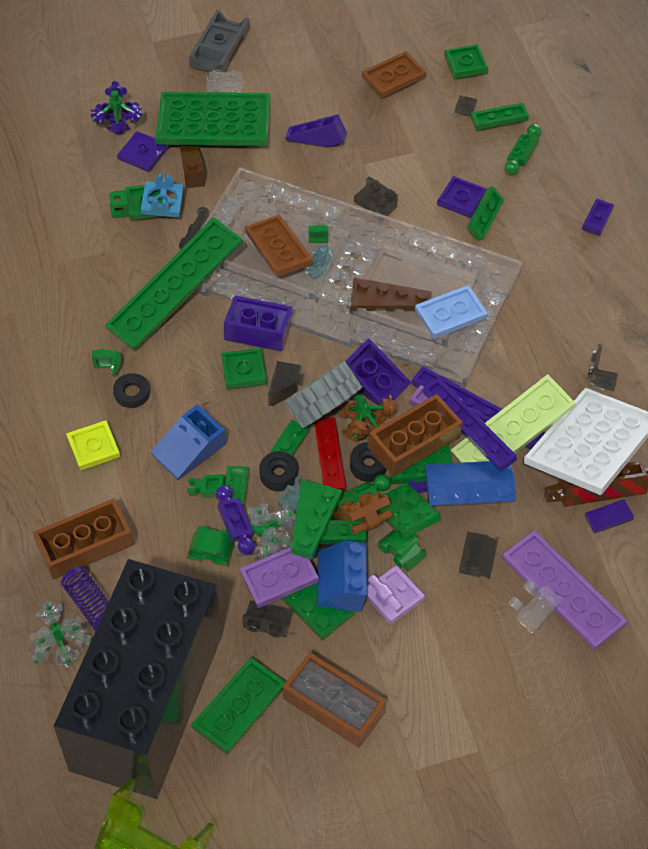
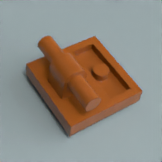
M370 492L358 496L359 500L353 503L348 501L339 505L340 509L334 512L337 520L355 521L361 518V523L350 527L353 535L364 530H372L380 526L381 522L392 518V513L389 509L380 514L376 512V510L390 504L388 496L379 495L378 493L370 494Z

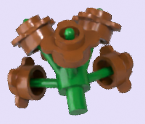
M357 395L354 401L349 399L341 403L342 409L339 412L340 417H348L355 421L348 424L347 429L342 430V434L351 441L364 439L369 434V429L362 422V419L364 418V421L370 424V432L385 424L383 421L387 419V416L391 418V415L396 412L397 405L395 400H392L391 395H388V398L381 399V405H369L367 401H364L362 395Z

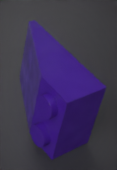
M370 338L363 342L345 360L362 385L358 392L376 405H381V399L388 398V395H391L392 400H395L411 383Z

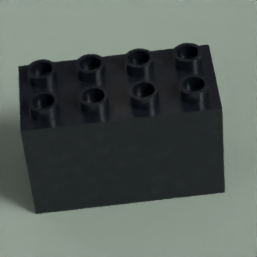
M131 559L127 560L54 723V729L69 772L154 799L158 798L222 638L217 584Z

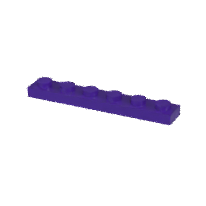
M439 377L422 389L423 394L428 399L438 394L463 422L461 432L500 472L517 460V455Z

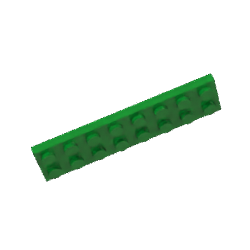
M213 217L105 324L106 329L133 351H136L243 243V239Z

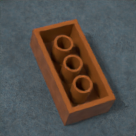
M435 394L371 431L367 447L388 472L395 476L459 438L463 422L438 394Z
M114 498L33 532L37 548L52 580L65 575L75 567H84L134 545L132 532Z

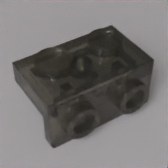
M369 176L366 178V186L354 196V202L384 220L397 208L398 194Z

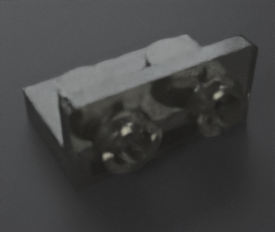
M250 600L247 612L242 618L243 628L251 632L268 633L276 638L280 636L287 638L293 618V610L268 604L257 608L255 602Z

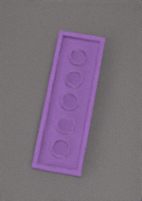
M535 530L502 554V560L594 651L627 625L628 621Z

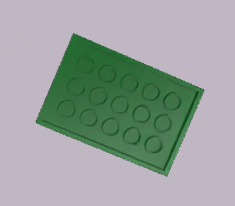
M161 92L155 142L156 144L267 146L270 93Z

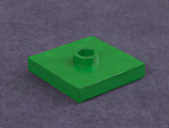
M479 44L444 50V56L453 79L488 73L489 68Z
M261 348L221 353L226 390L267 385Z

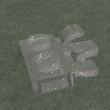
M528 579L523 587L534 598L525 606L518 598L513 596L508 604L520 613L516 620L532 634H535L563 600L548 586L544 585L540 589Z

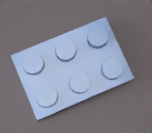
M469 285L415 305L416 313L433 339L487 319L488 313Z

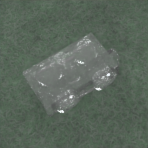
M212 70V72H207L206 92L243 93L244 75L237 70H231L230 72Z

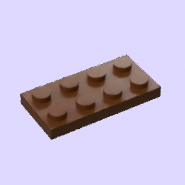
M280 214L245 226V233L276 277L313 265L311 256Z

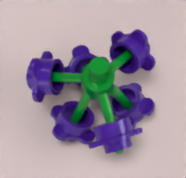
M113 81L112 85L105 89V94L110 97L109 103L97 104L94 110H90L92 112L90 115L92 121H95L96 124L100 122L103 125V121L110 120V126L107 127V130H113L114 134H120L124 132V129H129V125H125V120L129 118L130 123L138 122L143 114L141 111L142 106L139 107L137 102H122V97L127 94V89L120 86L118 81ZM120 109L122 113V119H119L118 110Z

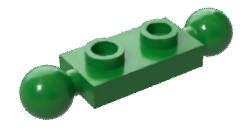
M531 124L527 128V134L520 135L507 157L508 162L505 164V172L507 174H517L520 168L519 165H525L540 141L541 127L539 125Z
M381 474L372 483L367 481L342 492L337 508L340 509L339 505L351 501L353 503L359 500L358 496L370 492V494L378 493L377 490H388L391 485L390 478L387 475Z

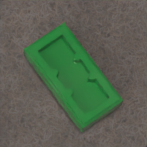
M227 465L225 485L232 489L233 496L231 499L239 498L242 507H244L249 467Z

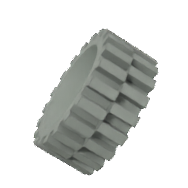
M343 361L284 401L300 427L304 428L354 395L362 388V385L347 363Z

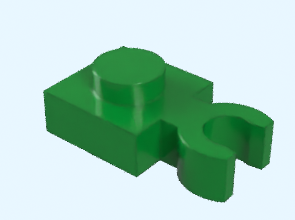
M224 474L203 475V480L190 478L188 482L190 486L194 487L187 488V492L190 496H196L201 493L203 498L216 497L217 488L225 485L226 478Z

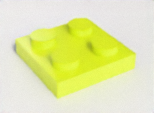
M106 420L66 433L80 471L120 457L119 450Z

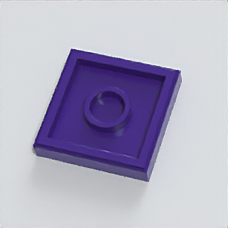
M453 176L437 200V205L472 218L487 188Z

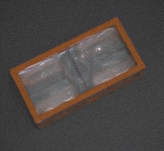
M310 652L282 687L284 700L358 748L361 747L386 712V700Z

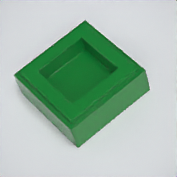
M308 225L309 243H328V225Z

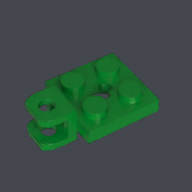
M145 185L125 187V190L114 191L109 194L110 210L113 218L129 217L130 220L166 217L141 214ZM155 190L149 196L156 197L161 191ZM115 198H120L121 200H120V201H115L114 199H115ZM165 198L158 199L159 203H162ZM116 208L122 209L119 212L115 211Z

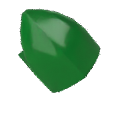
M92 350L93 367L112 368V376H114L121 365V354L116 350Z

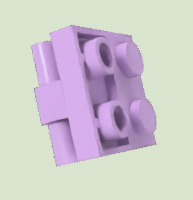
M397 565L378 579L375 575L368 579L370 584L367 586L366 599L390 625L425 600V595Z

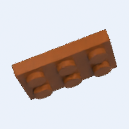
M405 51L362 71V78L381 98H384L426 78V71Z

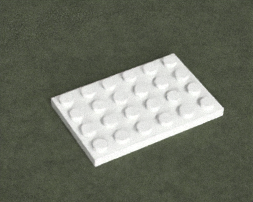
M585 388L574 400L576 406L556 421L524 457V464L602 495L648 438V411Z

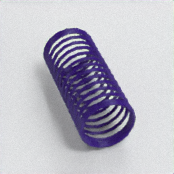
M75 567L63 576L61 586L67 591V594H69L72 601L75 602L80 612H82L96 632L104 612L100 616L94 617L107 607L108 599L103 595V592L100 591V588H98L84 567ZM80 571H84L82 574H79V575H77L76 577H74V578L70 581V583H69L68 585H66L67 581H68L74 574H76V573H78V572H80ZM87 578V580H86L85 582H83L82 584H80L77 588L73 589L76 585H78V584L81 583L84 579ZM90 582L87 586H85L84 588H82L79 592H76L79 588L83 587L86 583ZM89 586H92L91 589L84 592L81 596H78L81 592L85 591ZM95 589L93 593L89 594L85 599L81 600L83 596L87 595L91 590ZM95 593H98L95 597L90 599L88 602L84 603L85 600L89 599ZM101 596L97 601H95L94 603H92L90 606L86 607L89 603H91V602H92L93 600H95L97 597ZM103 600L101 604L97 605L94 609L89 611V609L92 606L96 605L99 601ZM105 604L103 608L98 610L96 613L92 614L101 605Z

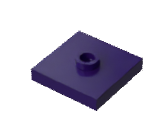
M136 131L117 154V158L150 172L168 150L169 146L156 144L155 138Z

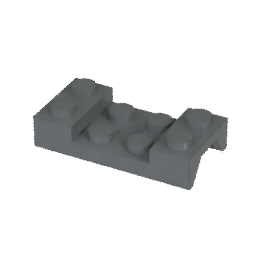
M216 10L189 56L190 67L223 76L230 64L229 58L240 40H244L250 29L249 18H245L238 23L227 20L220 10Z

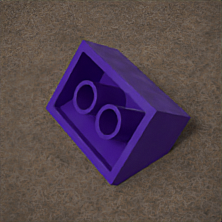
M235 295L224 321V340L283 351L288 337L293 307Z

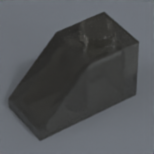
M277 361L268 392L269 406H274L298 392L299 386H303L305 374L301 373V365Z

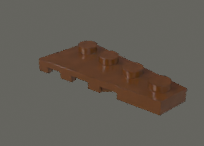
M354 277L350 311H357V308H366V311H375V308H385L386 311H394L396 308H402L404 311H415V305L431 299L432 291Z

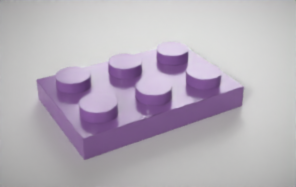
M291 547L240 568V573L257 608L319 582V577L310 560L291 554Z

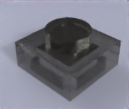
M460 95L455 106V113L471 117V112L475 111L477 99Z

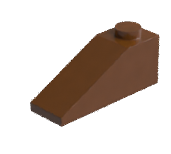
M179 145L186 189L205 186L199 146Z

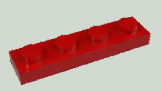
M335 417L319 418L314 421L323 485L345 492L346 487Z

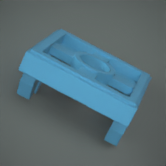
M161 173L157 175L155 182L146 181L141 214L179 217L184 189L183 184H173V178L169 174L164 179ZM155 190L161 191L156 197L149 196ZM167 191H172L177 199L169 198L166 195ZM165 198L162 203H159L158 199Z

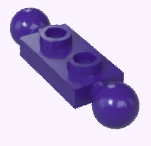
M222 485L216 490V498L220 501L217 508L231 541L239 540V552L249 555L255 550V543L251 539L253 530L239 498L231 499L233 496L232 489L229 486Z

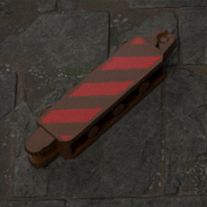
M638 461L627 463L602 495L559 478L558 484L545 488V497L547 502L562 501L564 507L647 494L648 467L644 468Z

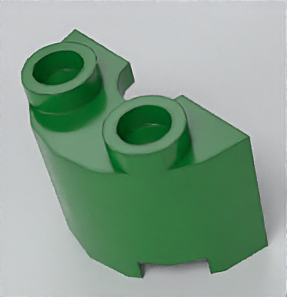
M199 526L193 534L186 559L196 561L207 559L214 564L229 567L235 543L231 541L227 530L216 531L205 526Z
M393 529L378 542L379 549L385 554L391 553L394 556L393 561L400 568L403 567L407 572L427 557L426 550H421L418 546L419 538L415 534L403 539Z

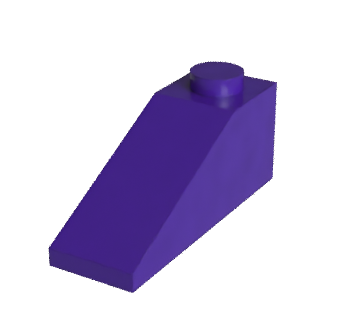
M339 114L290 126L285 138L287 141L318 146H338L344 143L347 131Z

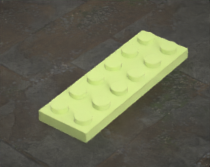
M547 374L485 424L516 454L572 410L576 403ZM465 438L451 449V454L460 463L489 461L468 438Z

